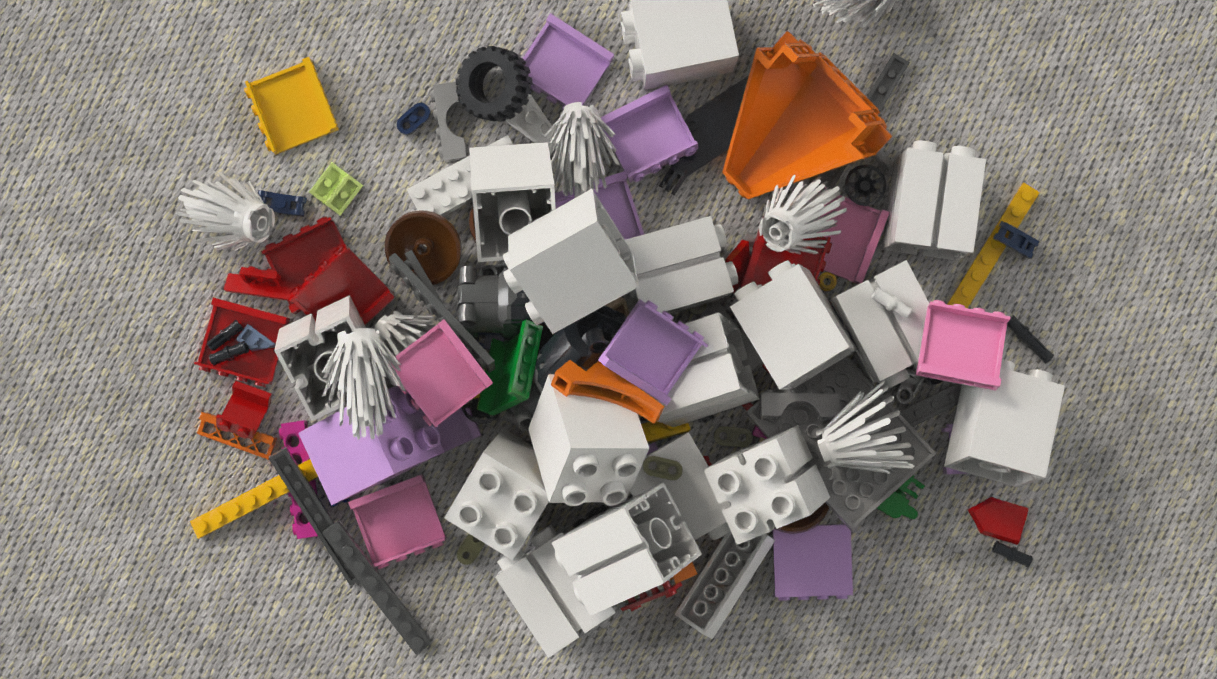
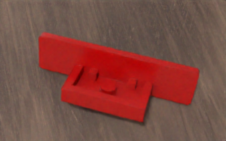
M249 266L248 268L241 267L239 274L229 273L224 290L225 292L289 301L290 291L297 285L300 287L301 284L283 281L276 270H261Z

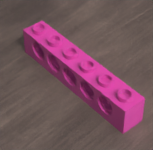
M307 420L281 424L279 436L281 440L283 439L284 447L288 448L293 458L299 455L302 458V463L309 460V455L298 434L308 428ZM293 436L299 438V444L296 447L291 445V438ZM314 479L309 483L317 494L316 480ZM289 492L288 496L292 499L290 514L294 516L295 524H292L293 534L297 535V539L318 536L310 522L304 523L302 521L303 511Z

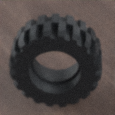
M495 46L480 47L477 49V52L472 51L468 55L470 58H465L462 61L463 67L462 69L459 68L457 72L459 79H456V85H458L459 89L456 92L457 96L462 98L460 99L461 105L466 107V111L469 114H473L474 117L494 122L512 119L515 117V113L520 114L523 111L522 106L527 105L529 101L527 99L528 94L531 95L532 89H530L532 77L528 76L531 72L529 67L524 66L526 64L524 59L513 51ZM499 66L505 75V88L497 100L489 102L483 92V81L486 74L492 68Z

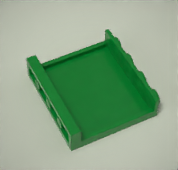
M526 319L522 321L521 330L518 335L505 342L492 338L489 355L495 360V369L491 373H488L485 369V373L493 384L480 392L477 410L494 416L529 398L543 326L536 325L534 322Z

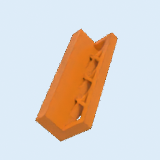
M201 412L199 419L202 421L197 434L269 460V456L272 454L277 441L276 437L257 431L253 440H251L253 444L244 447L238 439L240 437L233 433L234 438L230 440L223 439L222 430L216 427V416L207 412ZM206 422L214 424L217 431L211 434L203 432ZM261 442L269 444L267 454L259 452L257 444Z

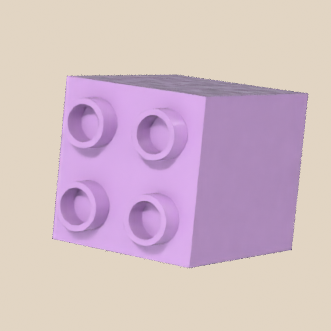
M398 386L388 389L396 418L392 417L391 411L386 407V423H382L383 434L379 437L376 435L374 420V440L370 438L369 426L366 427V437H362L361 427V438L357 440V436L353 437L352 423L349 425L347 407L344 408V418L341 426L339 425L340 413L336 412L298 433L331 505L380 485L444 453L438 430L432 425L429 427L422 418L425 415L421 409L416 410L410 402L413 398L409 393L404 394Z

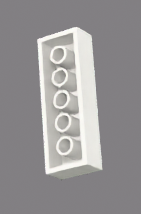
M507 135L488 146L513 145ZM470 156L406 189L418 211H430L444 217L473 201Z
M732 532L727 533L675 615L703 635L713 639L775 540L763 534L737 545Z

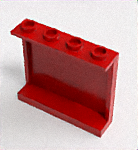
M331 217L320 218L316 221L317 224L311 227L310 225L304 226L299 229V233L295 235L288 234L282 238L283 241L277 244L275 242L265 246V250L261 251L265 255L271 269L276 270L283 281L297 282L302 285L305 282L304 278L312 272L314 274L319 269L318 265L323 260H329L337 247L345 245ZM288 301L291 313L297 314L302 311L294 302Z
M758 230L740 289L751 282H755L757 285L761 284L762 286L769 283L772 279L768 272L787 260L791 264H799L810 270L819 285V273L823 272L826 266V261H824L826 253L829 254L832 247L831 237L822 236L803 239L827 241L825 244H818L823 245L824 248L803 247L818 252L817 254L800 251L801 254H793L786 250L777 252L770 249L766 245L767 241L764 236H760Z
M345 244L343 247H337L329 260H323L318 265L319 269L314 274L312 272L304 278L305 282L300 287L297 285L290 291L289 301L291 303L294 302L306 315L312 314L316 321L318 310L350 295L360 317L366 325L395 298V295Z
M213 297L211 305H213L212 313L198 362H194V364L199 365V370L210 372L211 369L217 370V374L229 377V374L236 375V380L247 382L250 379L254 380V384L266 387V384L272 385L279 361L274 351L275 347L257 351L249 349L248 353L237 356L232 361L227 360L213 366L209 360V355L223 350L225 346L231 347L240 343L236 339L242 331L231 338L230 342H225L215 351L208 347L207 342L218 335L221 329H225L237 320L243 328L248 324L276 344L279 329L288 325L290 318Z

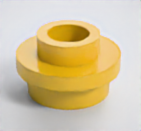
M824 272L818 277L821 290L831 291L835 288L837 279L834 274ZM825 278L830 280V285L824 284Z

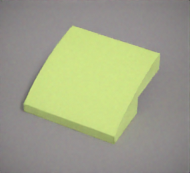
M331 162L309 193L341 216L363 185Z

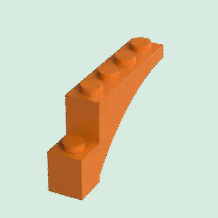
M569 360L556 370L551 383L552 387L566 397L568 395H578L605 400L627 408L653 424L659 420L665 407L643 390L605 367L600 361L585 371Z

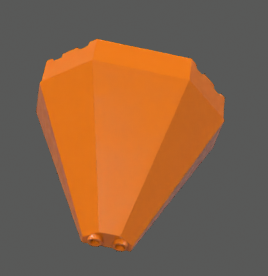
M786 31L773 48H756L722 173L731 185L737 187L739 194L743 198L752 199L774 191L776 185H778V189L788 186L793 175H796L793 182L795 184L875 156L891 139L892 135L886 130L887 125L884 119L878 116L880 113L878 108L821 52L815 53L810 45L801 39L798 41L792 33Z

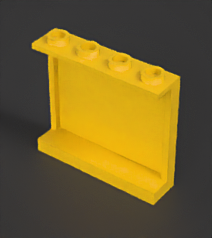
M310 57L302 59L303 62L254 82L249 83L245 81L247 87L244 90L248 99L251 98L254 104L251 108L254 115L259 117V129L262 134L265 133L266 147L269 152L272 151L275 155L339 130Z

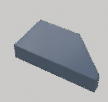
M248 324L236 339L240 343L245 341L251 351L276 346L274 342Z

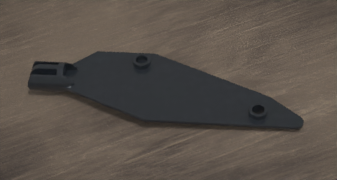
M749 76L687 116L685 123L694 140L697 141L698 149L693 155L688 157L685 155L679 158L678 162L671 165L659 187L663 188L666 185L665 191L670 192L673 188L671 194L675 196L689 175L729 149Z

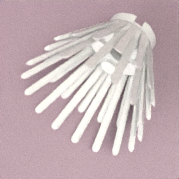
M884 381L865 396L864 392L861 393L860 391L825 428L816 431V436L822 434V439L817 440L824 461L831 460L832 462L827 465L828 468L841 466L891 474L885 469H891V467L913 469L912 467H915L906 461H884L914 459L911 455H903L902 451H886L911 447L909 442L886 445V443L896 441L897 437L894 435L905 432L906 427L903 426L873 434L879 432L881 427L890 424V419L899 416V410L864 424L876 412L892 402L894 396L888 397L844 424L888 390V386H885L876 392L884 385Z

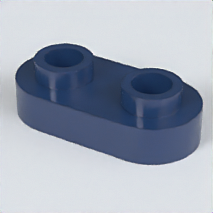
M425 103L413 105L397 120L396 125L399 132L403 135L414 133L430 118L431 112L429 107ZM423 110L425 114L421 117L418 116V112ZM405 123H410L408 129L403 127Z

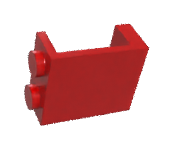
M235 380L230 400L222 415L217 414L216 427L225 432L235 433L241 438L253 440L270 407L272 393Z

